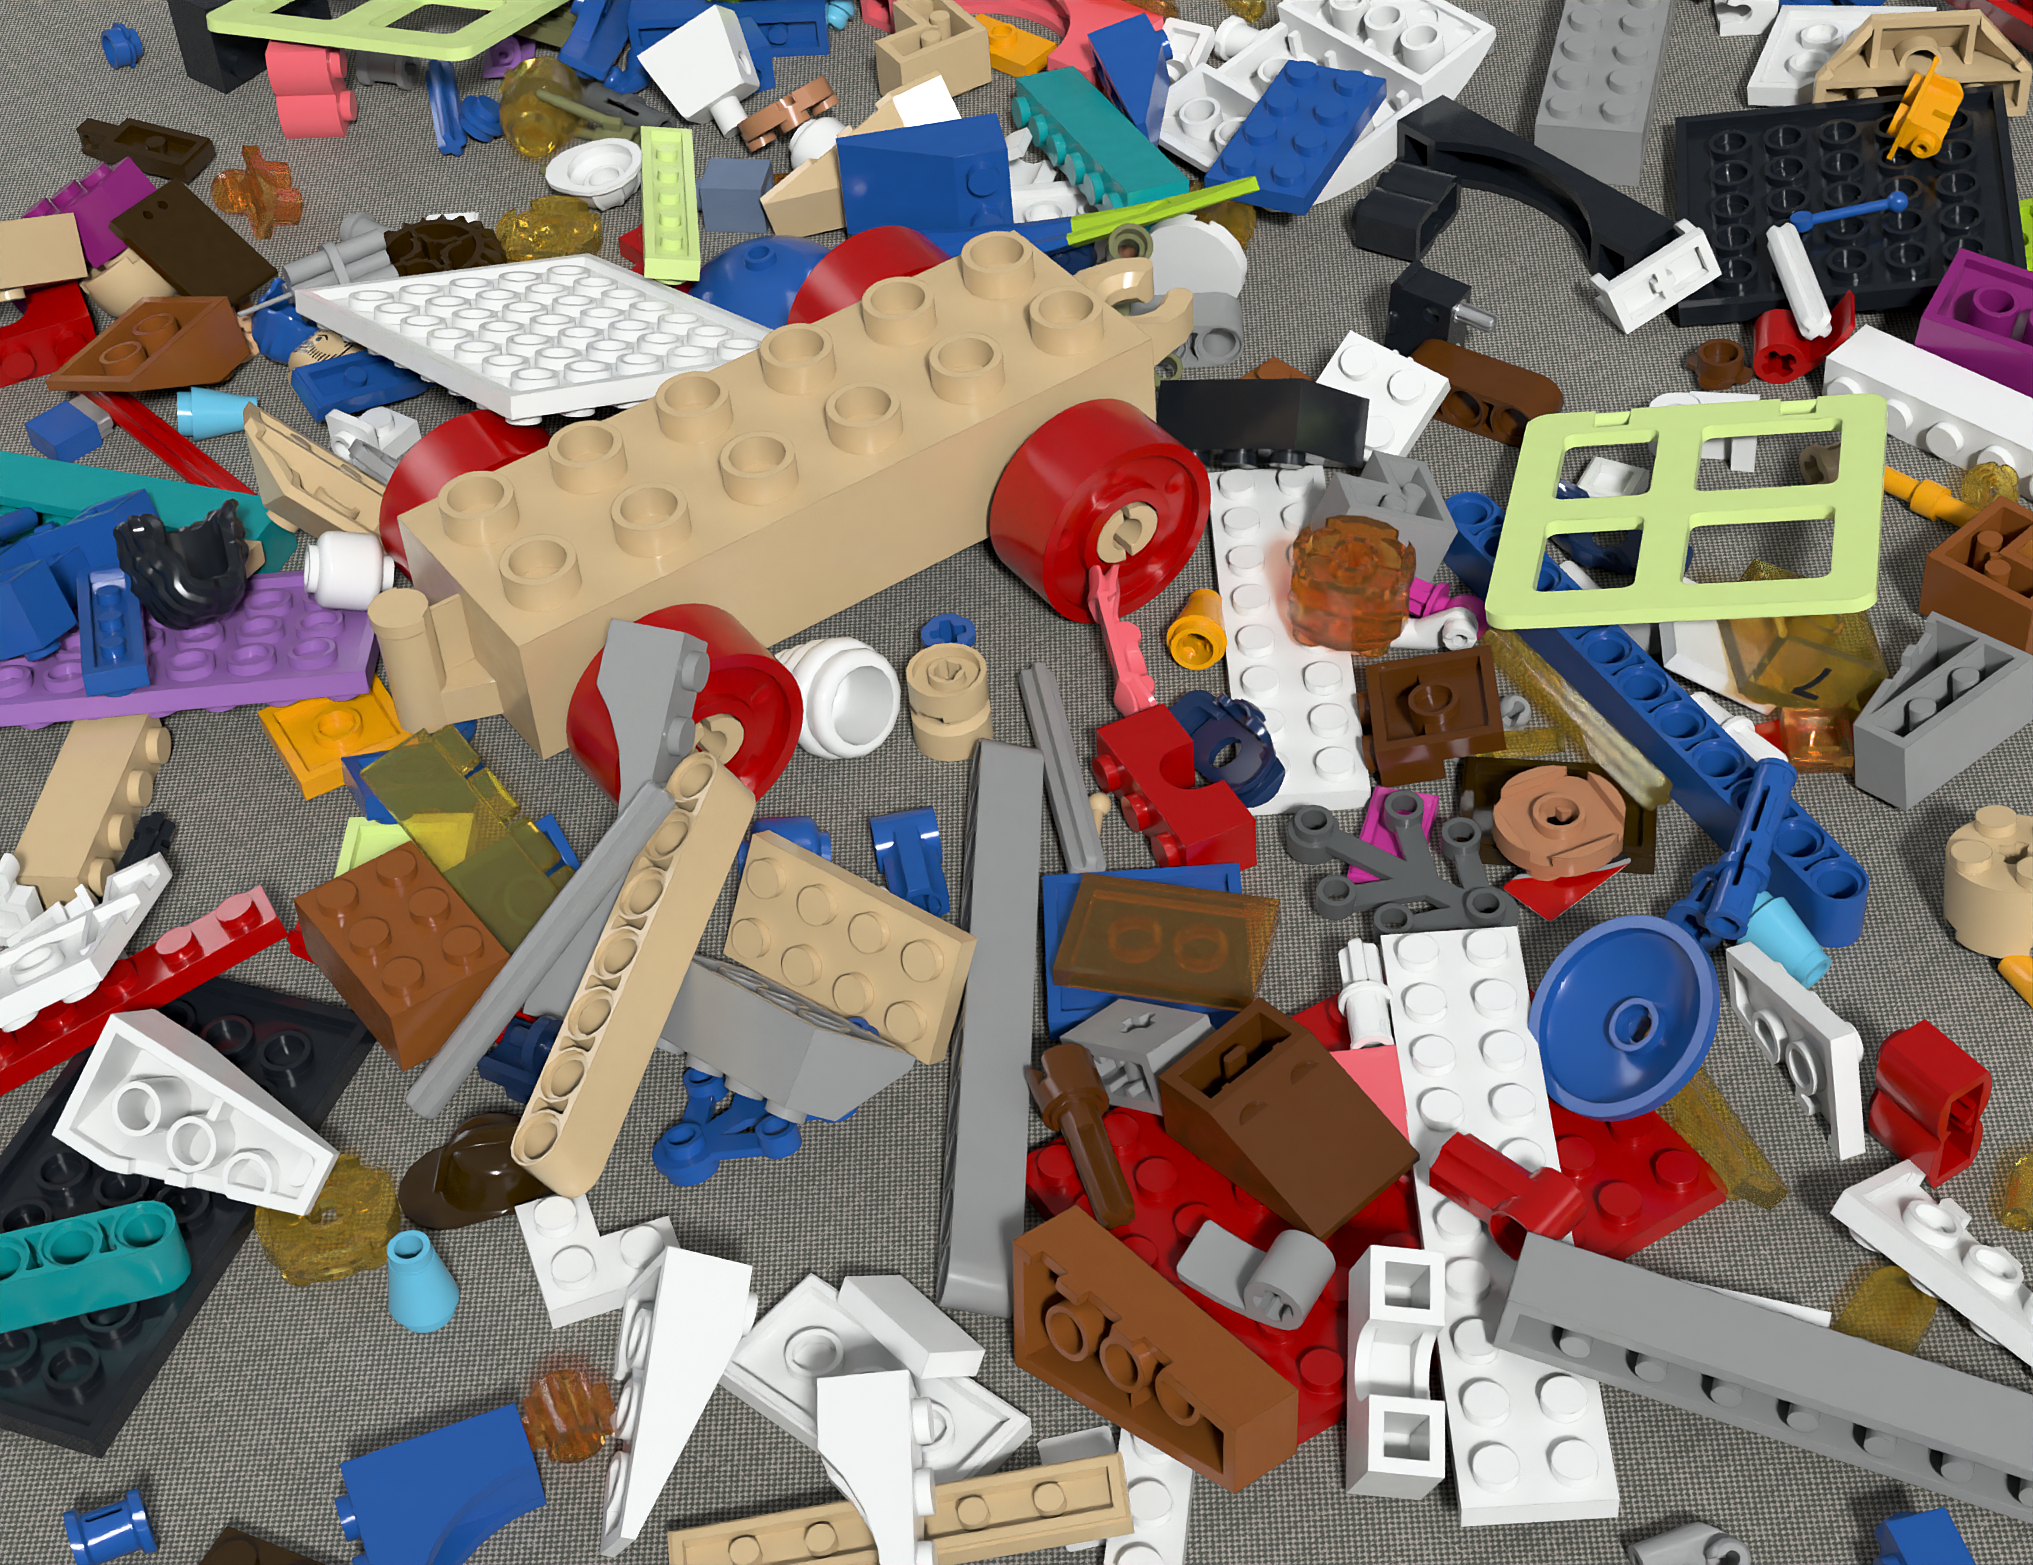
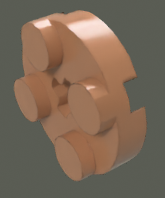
M823 75L737 124V127L752 153L777 138L773 128H776L779 136H782L811 119L807 109L815 117L840 101Z
M1550 765L1536 767L1512 777L1501 789V799L1496 805L1494 804L1492 834L1500 852L1513 864L1524 868L1526 873L1532 878L1551 881L1559 877L1579 876L1603 867L1622 852L1626 807L1618 790L1599 775L1588 772V778L1584 780L1579 777L1567 776V766ZM1556 816L1561 822L1571 823L1567 825H1553L1548 823L1547 819Z

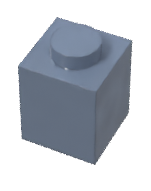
M709 158L703 178H697L695 181L697 210H702L705 232L767 234L770 222L760 198L775 186L771 159Z

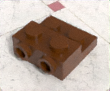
M1491 644L1365 665L1368 691L1357 693V702L1362 729H1372L1373 734L1361 736L1368 774L1379 772L1382 787L1389 788L1446 778L1444 760L1507 750Z

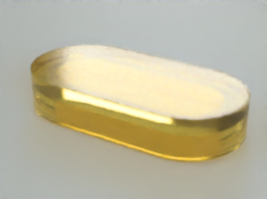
M1900 1266L1880 1268L1872 1272L1865 1279L1832 1330L1853 1337L1864 1338L1874 1344L1913 1356L1933 1325L1938 1300L1919 1290L1911 1282L1909 1273Z

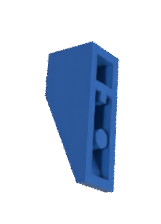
M1142 13L1088 33L1087 36L1096 73L1112 104L1152 144L1158 147L1170 86L1166 61L1173 59V53L1165 31L1163 29L1155 31L1146 13Z

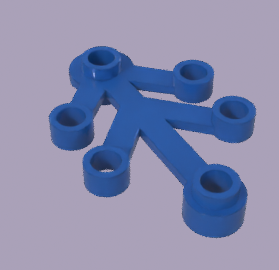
M846 1019L880 1037L878 1030L870 1026L865 1019ZM690 1068L683 1076V1083L689 1101L682 1122L666 1131L663 1137L656 1143L652 1151V1159L657 1171L666 1176L670 1183L676 1186H692L702 1183L713 1176L720 1166V1160L758 1156L781 1159L794 1154L802 1145V1137L798 1125L767 1112L764 1109L768 1100L766 1097L759 1101L735 1093L731 1108L712 1120L716 1102L722 1100L729 1090L724 1086L725 1075H723V1078H719ZM858 1107L847 1113L845 1116H843L836 1122H840L851 1117L857 1111ZM807 1114L805 1121L822 1120L827 1123H836L835 1121ZM756 1126L753 1133H739L747 1127Z

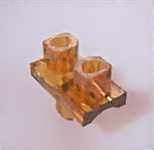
M242 145L241 154L246 164V170L228 169L219 173L213 179L210 186L211 197L215 205L224 212L238 213L245 211L255 238L271 239L273 224H299L302 196L298 188H290L291 170L287 162L264 161L258 146Z

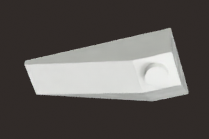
M155 1009L113 1013L110 1015L52 1133L53 1136L109 1171L126 1175L136 1173L165 1180V1184L182 1188H200L225 1194L229 1199L302 1216L310 1214L340 1155V1152L210 1044Z
M667 1246L627 1289L614 1367V1379L627 1383L623 1388L618 1407L615 1406L611 1414L609 1436L623 1439L622 1451H617L613 1456L606 1475L600 1555L615 1558L636 1540L742 1336L746 1337L750 1333L758 1305L757 1294L749 1292L753 1266Z

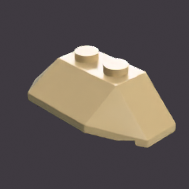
M1980 9L1871 14L1815 74L1812 103L1905 94L1915 72L1926 76L1935 56H1937L1940 60L1934 73L1957 80L1962 88L2003 84L2007 117L2026 116L2033 69L2031 64Z
M248 402L243 410L244 429L262 504L268 509L266 512L267 516L287 531L296 533L300 528L317 539L326 531L374 534L382 545L383 555H387L379 531L380 506L387 485L253 403Z

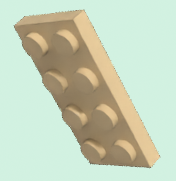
M767 830L752 835L723 954L844 1019H865L870 1026L878 1030L880 1038L916 1056L917 1060L931 1065L945 1059L978 938L790 840Z

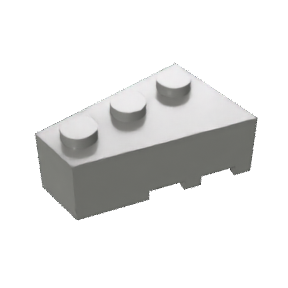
M1931 611L1925 620V632L1917 644H1909L1902 653L1901 667L1892 679H1884L1853 724L1856 787L1905 811L1911 809L2033 720V655L1934 611Z

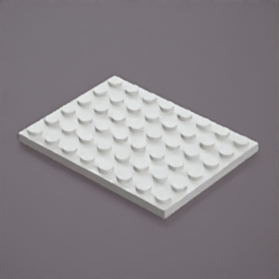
M590 253L295 290L296 312L317 322V327L333 330L341 334L344 341L359 343L368 348V353L384 356L394 361V366L410 369L420 374L422 380L436 382L448 388L449 394L464 396L476 402L477 408L492 410L504 416L507 423L522 426L538 424L542 421V415L559 413L568 417H586L595 413V407L612 405L621 409L631 408L654 397L660 385L675 375L691 371L708 372L760 348L764 337L773 331L770 328L655 280L644 278L643 275Z

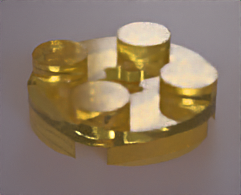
M545 196L530 200L531 210L517 215L516 209L513 208L502 216L496 226V238L501 241V246L506 252L508 263L586 253L596 255L604 241L601 218L596 211L595 214L589 212L587 202L570 196Z
M340 1154L310 1214L302 1216L257 1205L254 1217L257 1236L265 1257L273 1266L280 1270L284 1281L289 1285L297 1287L306 1286L313 1282L334 1281L349 1277L362 1270L377 1269L388 1262L387 1246L399 1230L401 1213L394 1186L386 1172L376 1166V1173L370 1168L362 1167L358 1157ZM335 1210L336 1215L340 1217L333 1223L316 1225L321 1222L322 1213L325 1211Z

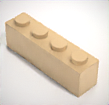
M148 713L105 717L98 720H74L13 854L20 866L19 874L15 879L16 883L24 886H35L44 911L58 901L63 906L67 905L77 897L74 889L81 884L102 904L107 877L115 873L123 852L126 851L130 840L134 839V826L142 807H147L151 802L153 781L161 764H166L170 757V733L166 727H162L159 718H150Z

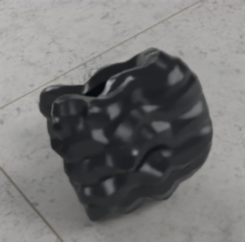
M234 498L226 500L220 509L208 512L202 521L194 522L190 526H182L178 530L170 531L167 534L163 521L153 514L130 515L127 522H120L119 526L114 527L113 536L116 540L119 567L130 577L131 592L139 598L156 622L176 631L203 627L222 620L242 600L247 584L245 564L249 555V546L244 539L246 530L243 522L236 514L239 503Z

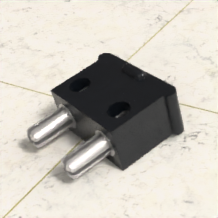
M1414 260L1391 284L1384 347L1392 351L1395 349L1406 358L1425 340L1431 338L1440 339L1464 348L1467 325L1490 334L1497 326L1498 316L1470 304L1472 286L1425 268L1421 261Z

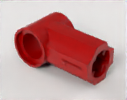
M1457 1132L1441 1147L1435 1163L1429 1169V1186L1487 1223L1494 1242L1506 1255L1516 1262L1518 1261L1527 1232L1561 1241L1585 1218L1587 1213L1586 1202L1580 1190L1563 1173L1550 1167H1541L1534 1173H1531L1471 1133L1463 1135Z

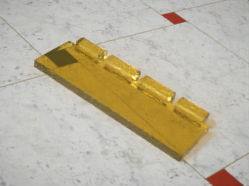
M453 724L442 727L432 734V737L423 728L362 769L360 777L435 869L512 956L576 872L570 865H565L548 878L545 872L555 866L562 857L557 849L529 816L522 817L509 826L508 829L504 825L521 810L518 802L488 767L479 770L469 777L468 780L464 777V775L472 771L480 763L481 758Z

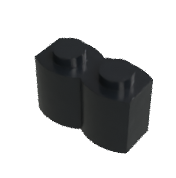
M1406 160L1397 161L1389 171L1381 173L1376 187L1366 198H1360L1354 207L1351 226L1356 230V246L1410 261H1420L1433 246L1437 235L1443 233L1449 227L1461 207L1462 175Z

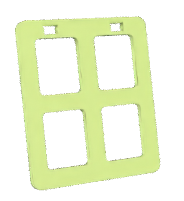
M232 0L209 12L206 15L208 30L216 33L444 61H461L473 58L569 0H370L332 20L271 13L294 0ZM428 4L491 11L451 34L386 27Z

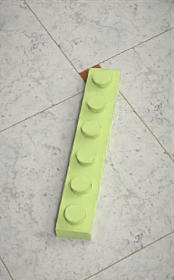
M641 126L639 146L643 153L641 203L644 278H652L668 285L682 284L686 280L699 281L701 258L692 129Z

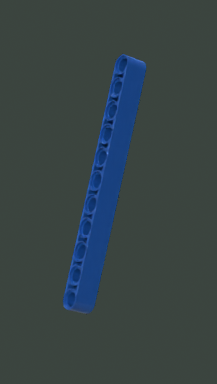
M1462 492L1454 494L1445 501L1458 532L1443 561L1485 603L1506 513L1491 498L1484 494ZM1544 552L1536 591L1583 590ZM1618 624L1510 630L1641 766L1659 767L1658 784L1724 852H1729L1740 813L1744 807L1755 774L1754 769L1757 762ZM1789 796L1780 830L1776 836L1768 861L1771 876L1765 891L1769 892L1774 898L1784 897L1819 945L1827 948L1849 946L1856 942L1863 932L1869 876L1863 867Z

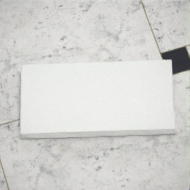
M810 1273L752 1327L746 1337L742 1336L718 1384L820 1455L818 1451L817 1378L905 1370L909 1368L836 1302L840 1291L813 1273ZM909 1369L918 1398L929 1397L931 1400L934 1420V1443L923 1444L921 1447L922 1468H932L935 1484L993 1474L1032 1435L1031 1418L968 1376L919 1379Z

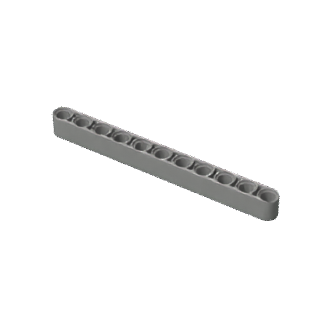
M980 738L974 753L969 781L960 929L978 939L953 1026L936 1304L937 1307L1010 1319L1014 1312L1013 1240L1023 1235L1030 1094L1026 1071L1027 1068H1031L1044 751Z

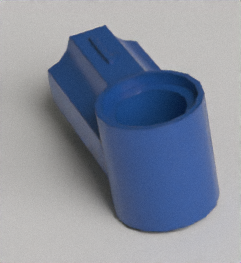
M933 806L869 817L870 833L878 873L885 874L888 891L938 918L950 912L949 893L941 863H943L941 841Z

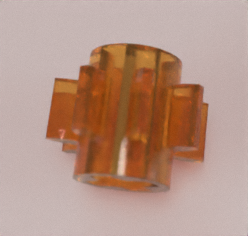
M562 1369L548 1373L535 1383L531 1390V1396H526L522 1399L527 1416L521 1422L531 1450H537L545 1446L551 1462L557 1460L561 1463L572 1464L587 1460L600 1451L605 1443L606 1436H611L614 1433L609 1416L617 1410L605 1382L592 1386L586 1371L581 1370L577 1372L571 1369Z

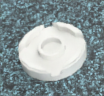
M1182 214L1166 219L1151 227L1149 234L1153 240V252L1149 260L1153 264L1154 295H1165L1169 290L1185 288L1192 293H1227L1237 299L1245 283L1247 258L1240 243L1225 227L1212 220L1209 225L1202 221H1196L1197 215Z

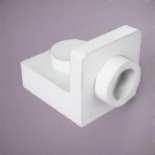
M381 405L370 408L359 418L337 409H333L325 416L331 438L330 444L334 454L351 464L353 459L349 457L350 452L348 449L355 439L362 440L395 459L421 439L417 420Z

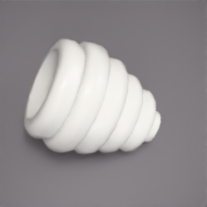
M852 637L811 640L806 644L796 645L791 649H783L774 655L792 673L801 690L804 713L798 744L806 752L826 760L863 757L880 747L892 732L900 711V684L895 669L883 655L877 653L870 645Z

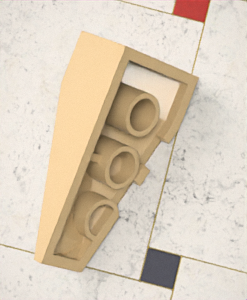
M937 69L888 92L875 103L878 108L875 113L856 128L849 124L836 136L840 138L961 119ZM836 145L819 159L809 158L760 198L775 235L805 237L846 227Z

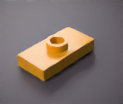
M981 13L974 17L988 29L991 68L1018 78L1037 74L1048 66L1047 56L1057 48V43Z

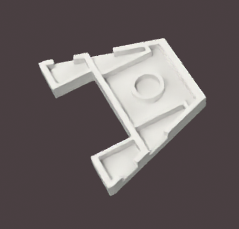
M160 852L108 876L102 904L0 952V1028L3 1032H11L23 1027L33 1020L39 1010L61 999L64 1003L76 1002L92 993L98 987L100 981L104 979L172 878L173 873Z

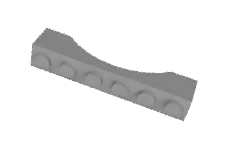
M611 618L596 684L610 712L619 748L621 791L618 818L645 782L653 781L665 789L675 768L682 762L683 758L689 755L695 739V723L692 719L697 692H701L707 683L710 660L706 653L708 643L690 634ZM632 863L525 1001L524 1014L537 1017L547 1015L564 1022Z

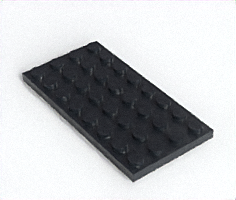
M219 977L208 980L156 1009L159 1013L210 1044L316 1133L377 1042V1039L353 1011ZM94 1044L71 1058L0 1155V1234L140 1201L154 1200L165 1203L173 1210L192 1262L191 1273L184 1284L175 1291L162 1296L0 1333V1428L102 1459L267 1207L229 1199L225 1194L200 1188H182L165 1184V1180L136 1173L126 1175L109 1171L53 1136L52 1133L96 1045Z

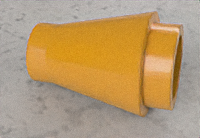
M1198 589L1189 596L1187 605L1167 632L1166 641L1168 649L1179 665L1190 670H1203L1218 662L1226 652L1227 636L1222 612V597L1211 589Z

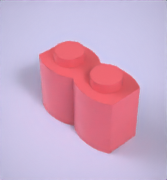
M270 39L265 52L266 66L270 84L276 96L279 121L285 138L346 137L350 121H355L357 118V100L355 92L347 90L344 81L347 75L345 49Z

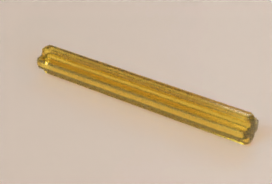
M1489 628L1486 630L1483 637L1487 641L1484 645L1491 644L1493 661L1643 809L1652 811L1659 805L1665 807L1672 799L1669 794L1673 787L1672 781L1514 629L1494 630Z

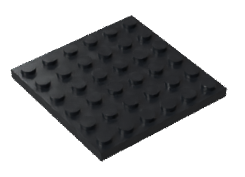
M2003 84L1962 88L1964 92L1963 100L1955 112L1942 141V146L1937 154L1928 158H1918L1911 151L1898 146L1892 160L1887 159V155L1896 137L1886 132L1900 103H1902L1901 100L1904 94L1675 117L1677 222L1686 219L1696 228L1699 227L1704 231L1722 273L1716 279L1678 302L1680 327L1692 325L1714 326L1726 322L1757 320L1765 312L1774 309L1792 311L1767 247L1769 240L1766 233L1773 225L1781 227L1785 223H1790V216L1798 211H1808L1814 214L1887 199L1888 195L1894 191H1901L1908 197V206L1900 213H1893L1888 209L1815 224L1809 231L1798 232L1830 312L1843 299L1849 289L1855 296V311H1885L1896 307L1928 305L1960 248L2028 270Z

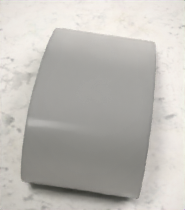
M1207 1220L1178 1262L1176 1269L1178 1278L1215 1302L1274 1328L1294 1330L1300 1327L1333 1275L1336 1262L1333 1254L1324 1243L1303 1231H1282L1266 1253L1239 1239L1215 1222Z

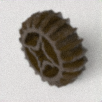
M441 214L435 220H426L422 217L421 221L410 225L403 222L401 229L398 231L388 230L384 232L385 250L389 256L390 263L396 268L399 277L508 263L506 252L502 249L501 241L496 238L494 230L484 228L481 221L468 223L464 216H458L453 220H447L444 214Z

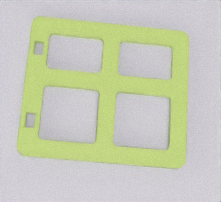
M1860 393L1817 396V399L1793 401L1768 399L1631 408V411L1596 413V411L1555 413L1532 419L1526 425L1485 601L1487 623L1497 629L1513 630L1844 614L1861 612L1871 608L1878 599L1888 423L1887 400L1878 394ZM1821 431H1839L1842 433L1838 479L1835 482L1817 485L1715 491L1696 490L1703 443L1709 439ZM1658 443L1651 486L1648 492L1630 496L1556 499L1565 452L1567 450L1583 446ZM1831 519L1835 521L1831 572L1824 577L1703 584L1683 583L1690 531L1695 527ZM1637 529L1643 531L1635 581L1632 585L1623 588L1536 591L1546 542L1550 536L1564 533Z

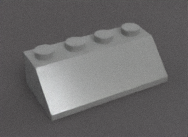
M694 953L656 1044V1047L674 1054L684 1055L687 1052L688 1054L684 1062L686 1065L719 1078H723L724 1074L727 1075L724 1083L726 1088L759 1101L766 1097L768 1100L764 1109L767 1112L797 1124H804L807 1114L836 1122L912 1070L916 1060V1056L756 971Z

